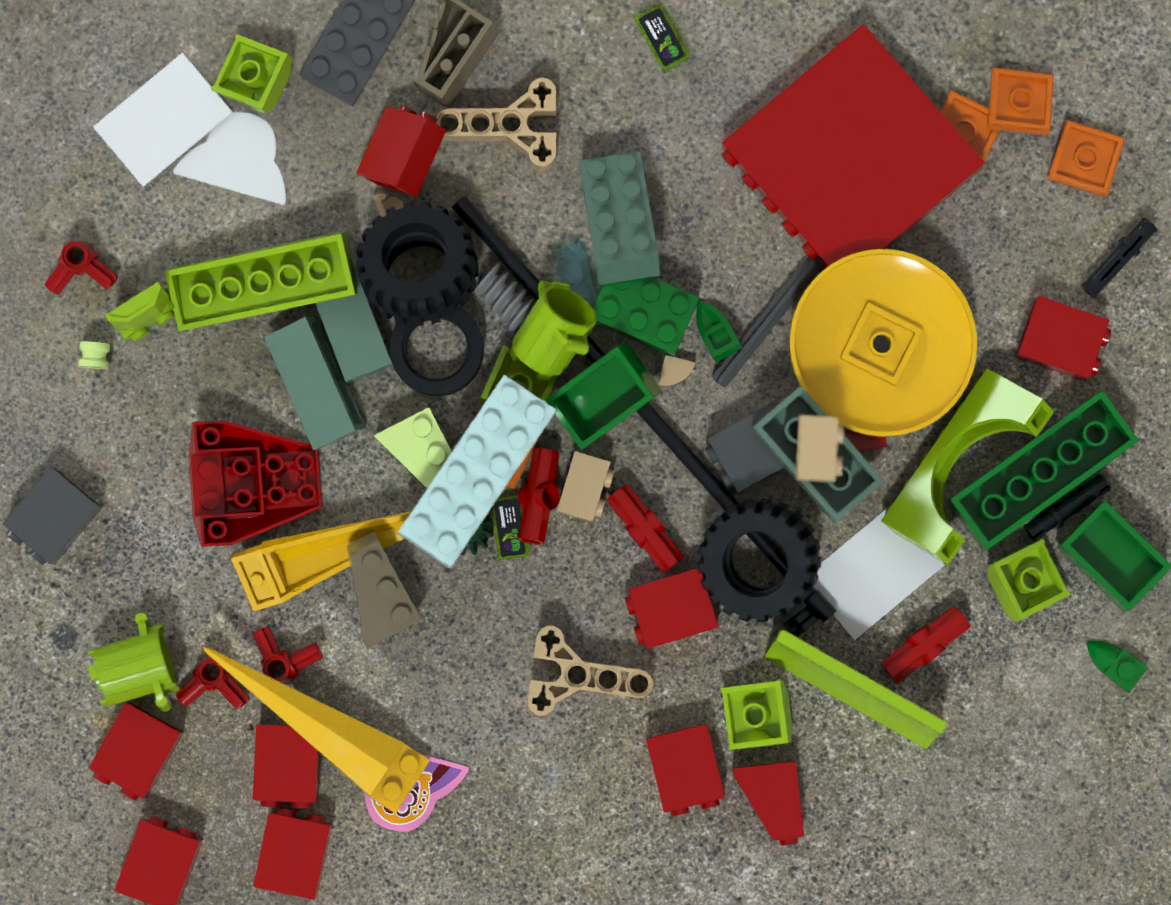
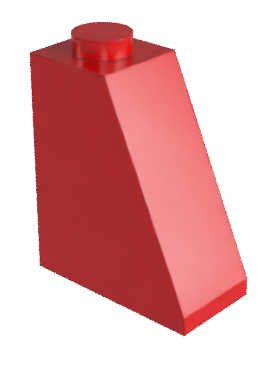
M795 761L732 768L734 778L773 841L779 840V845L797 844L798 838L804 837Z

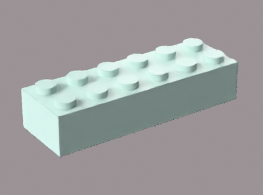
M504 375L397 534L447 568H451L556 412V409Z

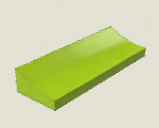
M348 230L176 266L164 271L171 302L175 307L173 310L178 331L352 296L358 293L351 259Z
M783 629L777 632L764 656L769 661L925 749L944 732L948 724Z

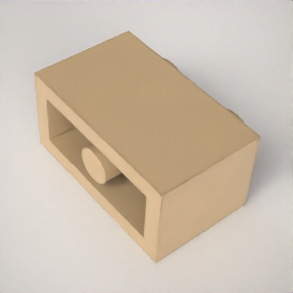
M799 416L795 481L834 483L836 476H841L842 457H837V444H843L844 425H838L839 417Z
M575 451L557 512L593 523L595 517L601 518L606 500L600 499L603 487L610 488L615 470L609 469L611 462Z

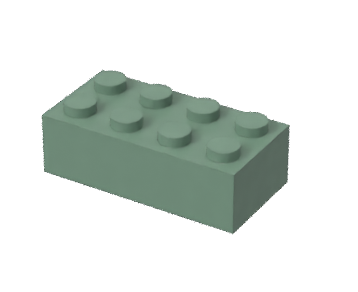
M641 152L579 160L598 285L660 276L659 256Z
M802 386L798 387L752 428V431L794 479L796 477L799 416L828 417ZM845 436L843 444H837V457H842L841 476H836L834 483L797 481L833 524L838 522L884 481Z

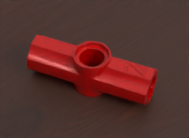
M534 448L528 482L522 484L519 488L518 501L521 508H523L518 541L523 543L544 545L550 510L555 509L559 503L560 494L555 485V478L560 453L555 450Z
M628 483L606 499L618 517L625 523V529L641 549H645L662 573L684 558L682 552L665 533L666 529L650 508L647 509Z
M953 606L930 625L926 624L905 640L906 643L880 663L894 682L898 684L922 664L926 665L946 650L945 647L971 626L957 607Z

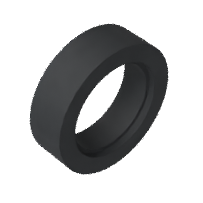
M456 306L457 313L451 317L444 315L440 319L455 324L463 332L467 341V355L460 369L446 378H427L417 373L411 367L407 358V342L411 333L418 326H413L412 321H407L406 325L396 323L390 339V357L393 367L406 385L421 394L437 397L454 394L470 384L480 370L484 355L481 333L472 317L458 306Z

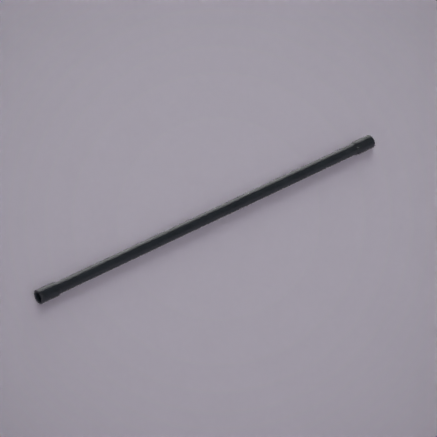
M466 196L459 199L452 206L455 213L470 229L475 231L537 301L539 299L538 284L540 281L485 221L483 215ZM587 335L588 352L586 356L594 364L606 354ZM649 403L636 411L725 511L734 505H739L736 499ZM747 533L746 535L777 570L785 576L788 561L787 556L765 533ZM813 587L810 591L811 593L804 601L824 623L837 610L819 590Z

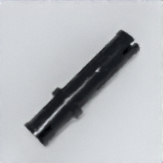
M1145 217L1142 218L1126 237L1122 236L1119 239V245L1093 274L1082 283L1081 288L1089 296L1096 299L1097 295L1133 256L1137 257L1141 253L1139 249L1158 231L1156 226Z
M1099 473L1060 502L1045 508L1043 513L1027 524H1024L1023 528L1031 540L1035 542L1055 527H1062L1065 520L1085 508L1101 495L1109 492L1111 487L1105 477Z

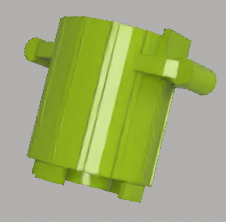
M544 280L539 282V299L512 340L513 346L510 350V355L513 361H517L519 358L521 362L532 370L537 371V379L549 381L552 376L560 375L567 368L576 353L586 355L588 352L587 335L597 321L596 312L587 300L575 291L570 290V284Z
M138 613L135 616V622L138 624L140 635L87 651L91 657L94 656L95 664L88 666L91 681L95 680L98 689L104 693L106 699L100 701L102 707L112 706L155 693V704L162 711L167 712L172 707V703L168 699V693L178 691L180 688L177 686L174 664L163 635L165 628L161 624L150 627L151 620L144 613Z

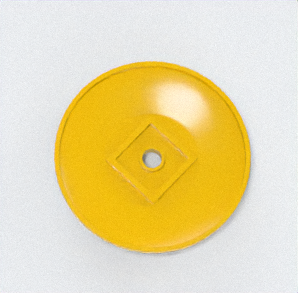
M874 249L854 253L836 261L823 270L810 283L800 298L793 315L789 335L791 363L799 385L802 386L828 417H839L838 425H844L845 429L852 432L876 437H891L922 429L937 421L955 405L966 389L974 370L977 355V333L973 314L966 298L956 283L944 271L928 260L908 252L892 249ZM884 336L888 339L890 347L887 352L879 353L874 349L873 340L875 337Z

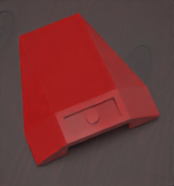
M224 420L192 422L188 454L192 517L201 547L234 545L322 508L318 449L313 450L312 446L307 443Z

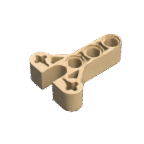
M541 77L532 81L528 92L507 108H449L439 112L436 117L438 119L436 124L442 126L443 121L447 118H454L459 123L456 130L452 132L446 131L443 137L444 140L508 141L528 156L531 165L539 171L549 170L556 163V132L537 133L528 127L529 121L534 117L557 116L556 88L548 78ZM540 88H546V93H549L545 96L543 108H541V100H539L537 95ZM478 118H485L489 121V127L485 131L479 132L473 129V122ZM516 118L520 122V127L516 131H507L503 127L505 120ZM542 141H544L546 153L551 154V156H546L543 162L539 161L538 156H534V154H539Z
M545 626L537 634L534 658L557 662L561 667V676L554 682L530 680L528 707L536 715L545 716L551 713L556 703L578 690L635 698L645 697L652 690L653 680L646 671L583 662L565 643L564 635L558 627ZM549 631H554L555 637L560 638L559 644H553L550 656L548 657L547 643L542 642V636H548ZM574 666H581L586 671V679L581 684H574L568 678V672ZM605 670L613 671L617 676L616 685L610 689L603 688L599 683V676ZM635 675H643L648 681V687L642 693H636L630 687V680ZM543 685H545L544 693H546V699L551 700L550 706H545L543 711L538 710V705L533 704V699L540 696Z

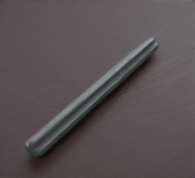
M807 256L740 339L739 342L743 348L727 356L716 369L712 378L718 384L726 387L802 293L823 266L818 258L812 261Z

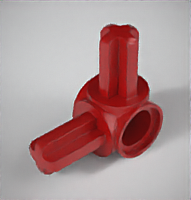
M74 241L63 247L58 258L60 264L45 282V286L52 293L59 295L75 274L80 276L86 273L108 290L116 283L118 276L98 260L99 254L90 243ZM77 246L84 252V259L80 264L75 262L72 256L73 250Z
M269 627L260 628L253 634L264 658L260 661L263 674L284 685H289L296 677L300 676L299 670L323 658L322 651L317 643H312L290 654L285 650L280 651ZM279 663H284L286 667L284 675L280 678H275L273 674L274 667Z
M211 657L202 661L193 670L194 677L176 693L178 701L186 707L190 706L206 690L214 692L218 689L235 709L242 708L250 699L249 695L231 677L232 675ZM209 663L215 664L219 668L220 675L218 678H213L209 675L207 671Z

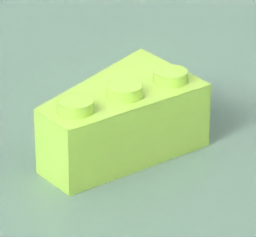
M429 407L374 435L426 488L429 487L452 453Z

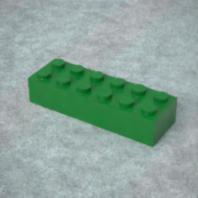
M1102 390L950 498L947 503L984 552L1139 442V439Z

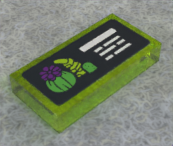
M661 3L634 17V21L662 73L690 59L685 46Z
M518 495L497 498L491 510L498 560L530 557L528 543L518 541L523 508H521L518 501Z

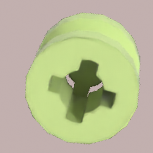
M88 341L80 342L79 349L82 351V358L78 360V367L98 370L109 369L106 355L110 351V344Z

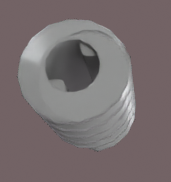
M497 263L478 281L474 294L477 297L486 294L483 303L486 306L495 303L491 312L494 315L503 312L500 321L507 323L512 320L509 330L515 332L522 326L535 300L532 298L523 302L522 299L526 291L522 290L515 293L514 289L517 282L513 281L506 284L505 281L509 273L505 272L498 275L497 271L500 264Z

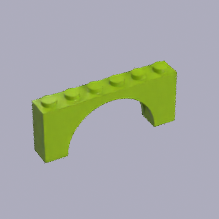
M986 369L982 376L975 381L973 389L964 402L958 406L951 421L942 429L930 451L923 456L919 467L912 477L905 482L899 496L887 508L881 522L896 535L944 564L949 565L965 542V539L950 525L945 514L943 502L945 483L954 463L972 444L994 433L1019 431L1037 437L1054 413L1053 409L1037 395Z

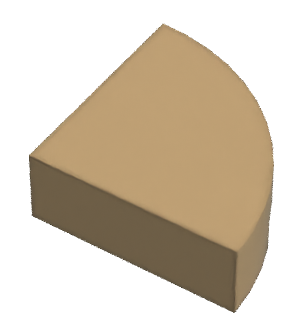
M388 194L373 195L382 218L387 215V209L395 207L397 210L404 207L403 203L405 202L395 196Z
M665 355L658 385L667 387L682 382L691 374L696 362Z

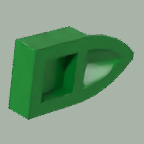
M700 301L696 311L697 327L716 363L743 347L723 313L715 306Z
M1097 640L1086 643L1089 655L1095 666L1127 693L1133 689L1148 669L1126 650L1114 644Z

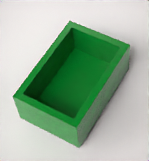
M653 277L603 284L593 307L597 320L595 324L668 356L675 357L700 297Z
M626 341L554 392L545 401L556 409L555 415L578 447L583 450L663 391Z
M1106 501L1098 503L1056 546L1123 612H1129L1171 569V564Z

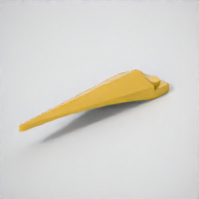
M412 511L262 541L261 545L232 553L231 560L253 612L281 604L348 568L350 561L347 545L375 531L384 549L403 540L404 538L397 533Z
M208 647L203 648L207 655L293 728L364 793L393 813H397L430 762L429 759L398 739Z

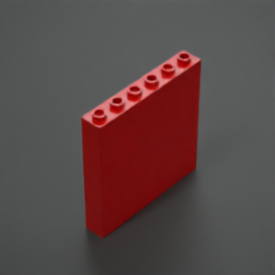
M864 24L722 142V150L724 152L721 153V156L730 167L734 168L737 166L744 174L741 179L751 191L757 189L764 197L761 202L771 214L777 212L784 220L781 225L792 238L797 235L804 243L801 248L812 261L816 258L820 260L819 262L824 266L821 271L836 261L854 253L874 249H888L982 170L985 164L981 157Z

